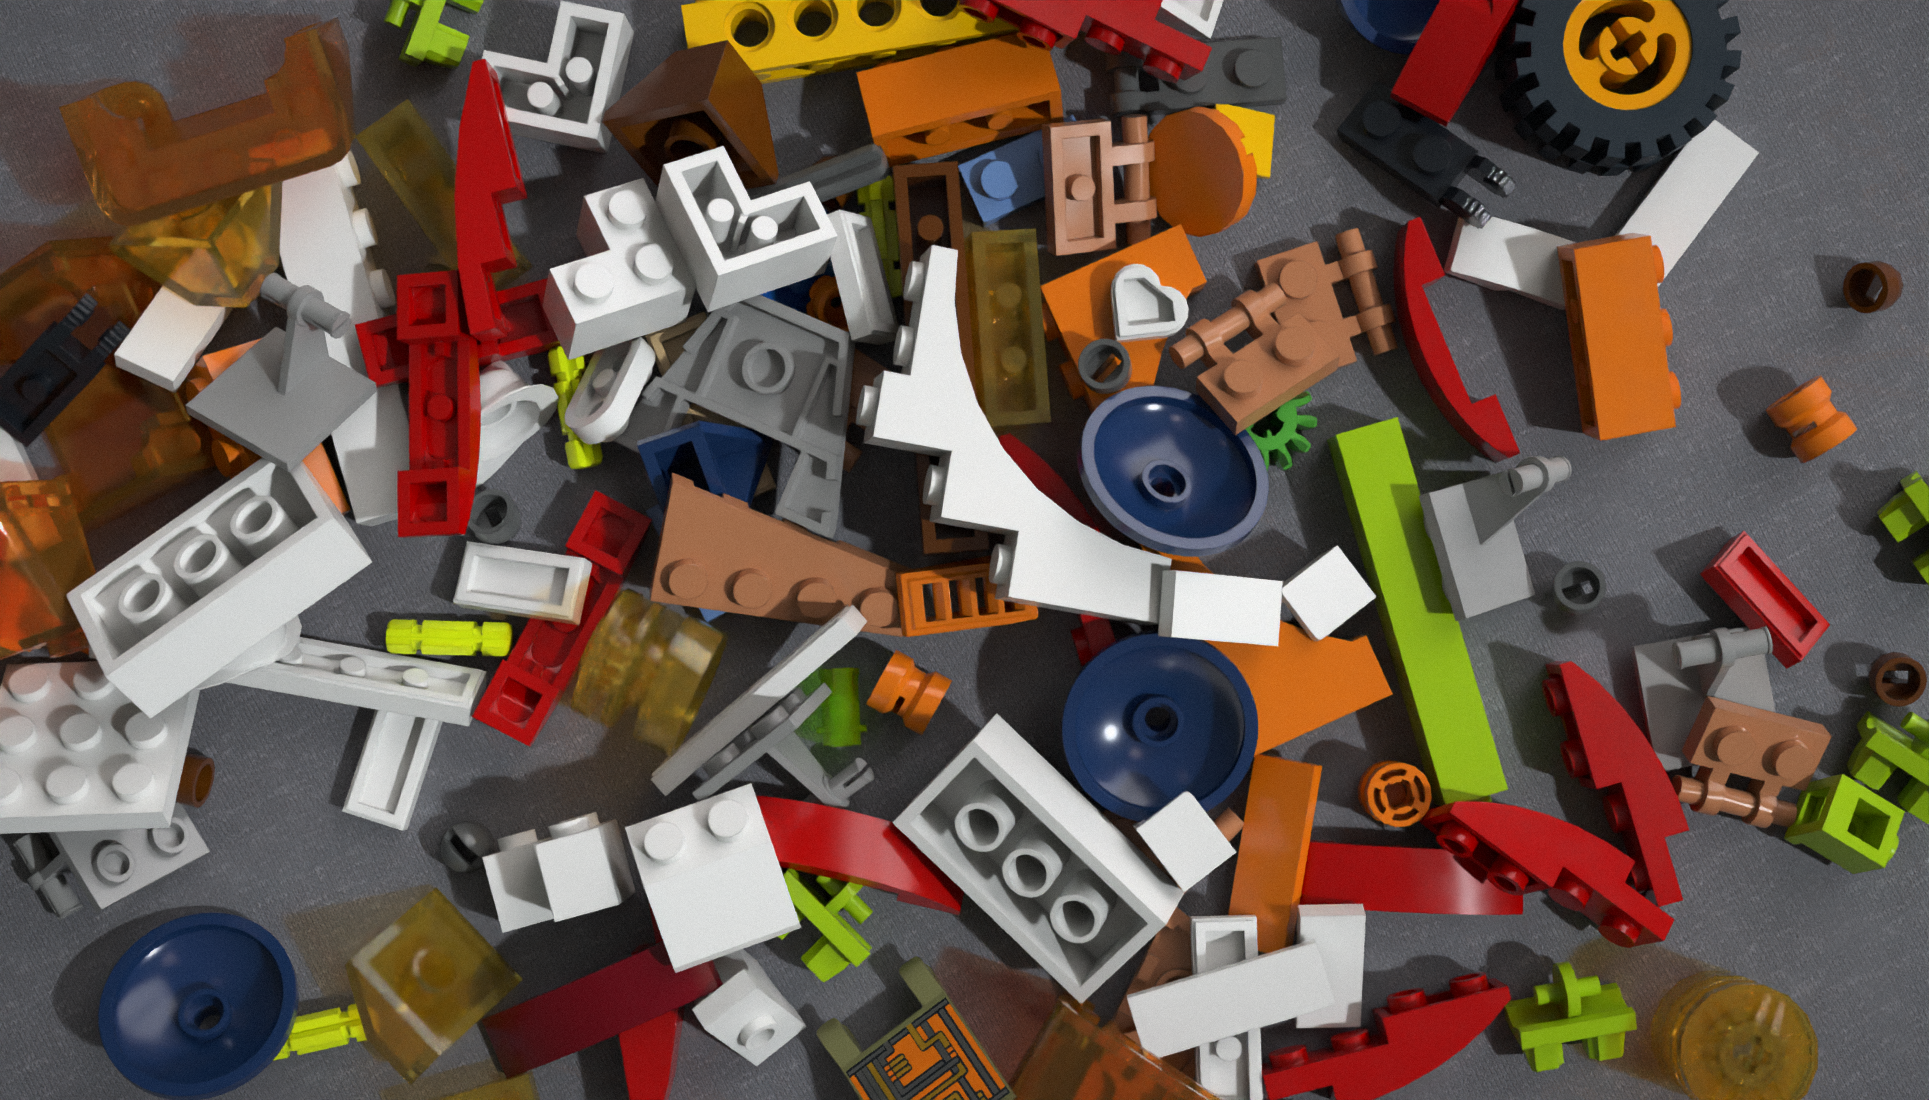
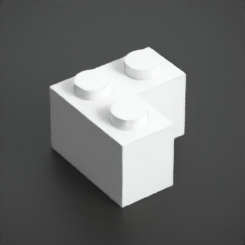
M561 0L547 63L484 50L482 59H486L498 75L513 135L608 154L612 133L602 123L605 111L620 99L634 31L624 13Z
M724 146L663 165L655 203L691 273L707 312L825 272L837 239V234L810 181L750 200Z
M644 178L585 195L576 235L587 257L549 269L543 301L545 313L568 360L686 322L696 288L691 273Z
M592 812L548 826L551 837L541 840L537 839L535 829L497 839L500 851L482 857L502 933L554 919V922L616 906L636 893L617 820L613 819L599 823L597 812Z

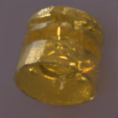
M628 588L623 590L609 613L599 621L586 645L577 670L578 679L571 700V712L583 718H588L599 705L603 696L606 695L600 723L601 726L611 729L622 718L628 707L631 706L638 710L634 723L633 740L672 757L686 738L704 702L728 641V632L689 616L680 624L671 639L662 635L666 622L667 605L655 602L639 625L637 622L643 605V594Z
M1701 971L1680 980L1661 998L1651 1022V1049L1661 1073L1679 1092L1692 1100H1801L1808 1093L1818 1069V1040L1808 1015L1788 995L1731 971ZM1747 1042L1752 1043L1750 1055L1739 1054L1737 1058L1733 1056L1735 1045H1746Z

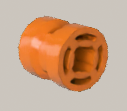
M1821 375L1788 392L1765 410L1776 427L1785 428L1792 437L1791 449L1801 463H1806L1822 455L1847 439L1857 430L1846 412L1836 410L1830 401L1832 391Z
M896 649L866 705L882 714L891 711L903 718L905 727L922 736L952 680L936 671L931 673L923 672L916 668L913 658Z
M1394 760L1379 761L1369 766L1362 774L1358 785V799L1363 810L1374 820L1394 827H1405L1420 821L1428 811L1432 799L1431 786L1426 776L1415 766Z

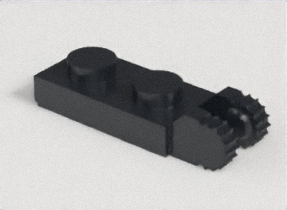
M1376 81L1338 127V137L1437 208L1443 205L1473 227L1482 229L1492 217L1491 213L1488 212V209L1479 200L1471 197L1462 189L1457 188L1458 184L1467 174L1493 194L1507 198L1517 186L1516 182L1513 181V178L1508 173L1503 171L1502 168L1497 167L1492 161L1486 157L1478 156V150L1442 125L1390 98L1391 90Z
M88 293L77 302L59 323L54 320L0 378V426L26 447L95 378L106 365L104 360L131 331L130 328L119 320L115 325H110L101 334L92 350L70 334L76 327H81L95 312L94 307L99 303Z

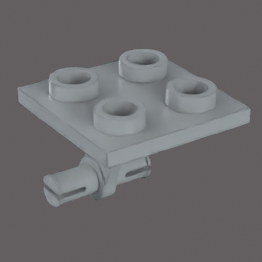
M271 273L261 284V298L269 300L287 310L286 332L278 327L273 328L188 402L186 409L187 413L285 471L290 472L375 394L377 387L376 382L329 357L324 331L335 339L342 337L350 327V314L325 302L324 296L319 290L309 285L298 287L283 279L280 275Z
M1540 455L1527 457L1521 460L1516 468H1509V470L1506 469L1500 473L1419 496L1424 512V527L1434 546L1442 573V588L1451 604L1455 621L1536 595L1514 519L1540 496L1550 491L1555 483L1565 482L1569 479L1572 472L1571 464L1564 456L1557 455L1549 459Z
M1747 626L1733 629L1724 627L1713 629L1710 633L1631 646L1648 742L1661 761L1665 771L1696 766V764H1692L1687 760L1682 752V748L1706 696L1775 712L1765 654L1772 653L1773 644L1771 634L1766 626L1750 630Z
M824 682L807 696L800 687L796 688L770 709V713L758 723L748 726L723 747L719 753L702 766L709 777L692 794L698 801L707 799L766 752L812 792L803 802L845 809L849 806V797L867 783L872 782L875 777L872 769L869 767L856 778L850 780L867 764L859 757L834 777L828 775L795 734L794 730L832 693Z
M176 802L170 828L48 832L60 852L55 859L39 833H29L12 844L16 847L32 874L27 881L33 891L41 889L55 912L58 921L67 918L84 907L64 876L69 872V869L95 912L98 913L210 852L182 804Z

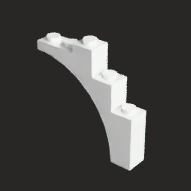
M931 245L921 255L920 262H910L906 275L904 300L913 301L909 327L900 325L893 352V364L902 366L901 374L883 371L874 378L873 387L864 385L861 390L856 424L866 426L863 443L940 457L938 466H929L924 483L923 504L932 505L929 521L1005 535L1004 545H995L989 567V582L997 584L995 599L1139 625L1159 624L1163 570H1170L1172 559L1123 545L1078 522L1039 491L1006 453L977 403L961 354L955 309L958 250Z

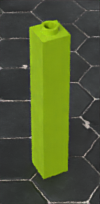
M1398 417L1336 434L1327 439L1370 588L1376 595V598H1374L1425 774L1431 786L1434 804L1443 806L1455 801L1493 803L1491 794L1508 790L1461 628L1459 622L1455 621L1451 604L1442 588V573L1432 540L1427 535L1424 527V512L1419 499L1421 494Z

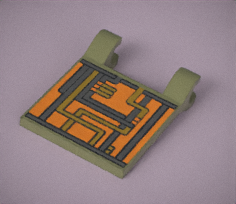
M918 956L904 963L900 967L899 973L923 1007L866 1050L862 1051L851 1030L841 1024L836 1018L828 1020L817 1030L819 1040L840 1067L860 1100H1013L1017 1097L948 996L932 968L925 964Z

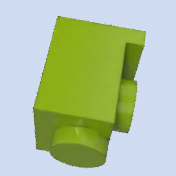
M1839 774L1809 783L1806 791H1801L1796 804L1797 816L1792 826L1788 827L1784 837L1785 840L1794 845L1800 843L1806 845L1852 874L1882 869L1886 867L1887 862L1897 850L1899 843L1897 833L1905 811L1846 775Z

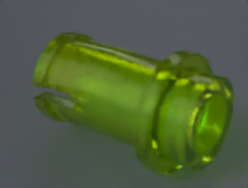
M832 668V671L830 669L818 670L821 684L825 682L832 691L821 703L822 727H816V734L822 735L823 747L861 745V733L867 732V725H860L858 682L860 668Z

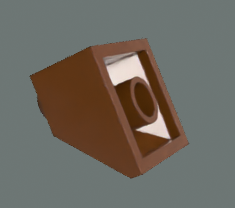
M728 40L675 51L604 113L602 123L657 187H659L664 164L724 146L745 190L773 185L777 182L779 171L762 83Z

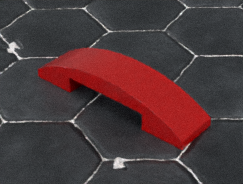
M1417 217L1408 221L1398 231L1394 251V296L1404 342L1422 384L1447 421L1480 453L1495 463L1520 454V451L1496 394L1475 403H1471L1423 290L1438 282L1445 276V273L1421 217Z
M459 270L397 275V340L409 344V470L397 471L398 537L417 538L465 535L472 510L478 473L481 434V394L477 341L469 332Z
M595 490L565 545L567 548L566 556L586 558L593 563L580 624L574 625L530 618L507 661L502 660L472 715L473 718L529 747L532 746L596 638L641 549L653 522L652 519Z
M756 795L781 867L897 893L896 901L959 915L964 891L903 834L893 822L825 805Z
M1310 840L1299 905L1363 904L1364 910L1462 915H1523V895H1512L1498 889L1489 882L1485 870L1470 859L1456 856L1444 848Z

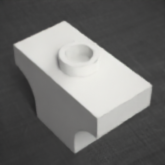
M744 949L713 959L723 985L715 991L694 1000L696 1006L692 1009L706 1031L755 1066H758L807 1027L796 1009L771 982L759 962Z

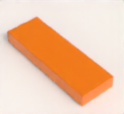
M1268 754L1254 756L1228 915H1255L1257 917L1258 951L1270 953L1293 945L1297 911L1300 903L1322 765Z

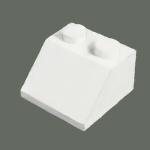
M751 783L625 827L646 895L675 973L801 928Z

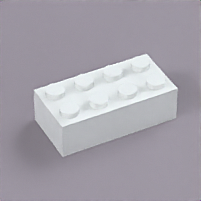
M997 713L918 793L893 822L903 834L1080 1004L1167 924L1184 895V892Z

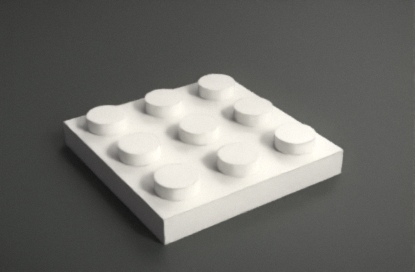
M98 661L7 664L0 686V834L170 828L200 690L192 689L182 698L176 700L150 719L105 677Z

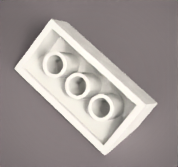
M262 457L66 594V597L105 677L151 719L339 585L349 580L356 573L371 564L372 560L347 520L303 461L298 463L290 472H287Z

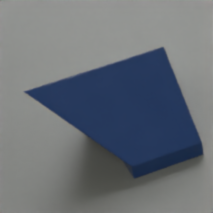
M699 420L638 440L637 447L664 516L672 473L690 479L694 482L695 487L720 497L725 493L747 502L750 508L774 438L754 429Z

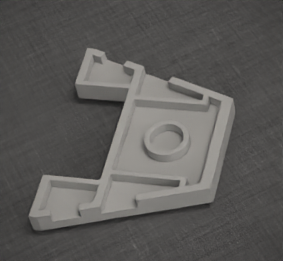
M762 295L716 309L682 346L685 351L661 378L656 376L643 391L642 395L644 398L631 412L627 428L619 437L612 441L639 452L637 447L638 440L681 427L690 404L695 403L800 450V455L775 510V514L821 535L833 538L837 529L856 341H852L850 333Z

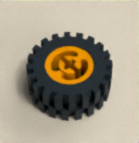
M1521 0L1513 13L1510 26L1497 45L1498 47L1505 48V52L1495 62V80L1507 79L1509 86L1499 96L1505 113L1515 108L1519 109L1523 119L1514 129L1523 141L1534 132L1545 141L1537 153L1550 162L1564 154L1571 157L1567 170L1585 174L1592 167L1601 166V176H1618L1632 166L1634 172L1646 169L1662 158H1667L1704 131L1718 116L1714 111L1729 100L1735 85L1726 82L1725 79L1740 68L1742 50H1727V43L1741 33L1738 16L1721 19L1718 9L1729 0ZM1604 13H1621L1629 16L1619 18L1609 28L1606 27L1588 44L1584 58L1581 56L1579 51L1580 33L1586 20ZM1624 46L1630 56L1616 61L1610 51ZM1658 50L1659 73L1650 90L1638 94L1624 95L1605 89L1620 88L1631 78L1634 79L1653 62Z

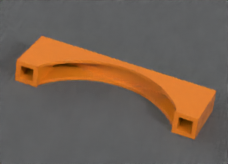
M1181 224L1041 285L1039 288L1038 296L1041 304L1033 307L1037 322L1047 342L1058 338L1067 358V362L1058 365L1065 385L1073 400L1084 396L1091 414L1103 401L1116 393L1100 394L1089 389L1079 373L1078 361L1083 349L1091 342L1098 339L1115 340L1110 290L1116 273L1123 267L1131 264L1145 265L1156 273L1161 286L1172 287L1180 291L1186 299L1202 291L1207 283ZM1167 338L1120 343L1125 347L1131 359L1132 374L1126 386L1118 392L1140 386H1154L1161 354ZM1115 357L1112 363L1095 381L1103 383L1121 361ZM1137 542L1140 550L1171 558L1170 570L1213 574L1198 557L1167 554ZM1280 620L1278 646L1206 641L1223 652L1237 666L1249 685L1258 715V740L1254 756L1393 694L1366 635H1356L1347 640L1326 636L1319 641H1313L1304 629Z

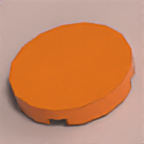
M1197 106L1167 115L1151 130L1148 138L1153 139L1155 145V160L1149 162L1150 196L1156 197L1157 211L1162 219L1174 227L1181 224L1185 234L1197 237L1225 231L1231 225L1238 223L1247 215L1256 195L1257 166L1253 153H1246L1245 146L1240 140L1245 138V135L1239 126L1219 110Z

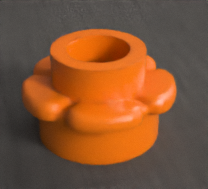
M821 276L809 289L811 300L806 305L807 315L849 332L842 301L836 307L831 306V300L834 297H840L836 277Z

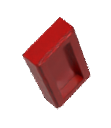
M1745 531L1732 537L1700 573L1704 580L1750 630L1765 626L1769 629L1773 644L1772 654L1786 669L1801 662L1830 626L1828 621Z

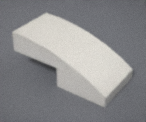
M1459 217L1444 272L1494 291L1509 290L1554 308L1565 310L1557 246L1573 244L1575 242L1496 217H1491L1482 229L1473 227Z

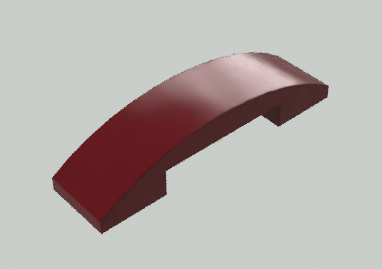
M661 941L629 957L541 995L533 996L481 1020L506 1078L563 1058L650 1021L715 991L723 983L713 960L675 973L664 941Z

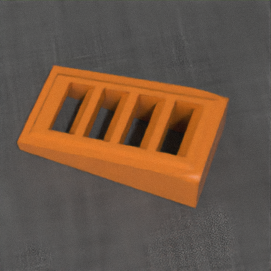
M992 555L895 572L902 635L905 637L1035 620L1038 618V608L1036 606L995 599L997 584L989 582V567ZM978 577L983 579L985 607L978 608L975 578ZM956 580L958 612H952L949 581ZM932 583L935 616L926 617L922 584Z

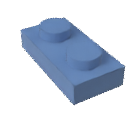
M1072 114L1064 118V122L1076 120ZM1042 129L958 166L959 175L983 227L1045 200Z

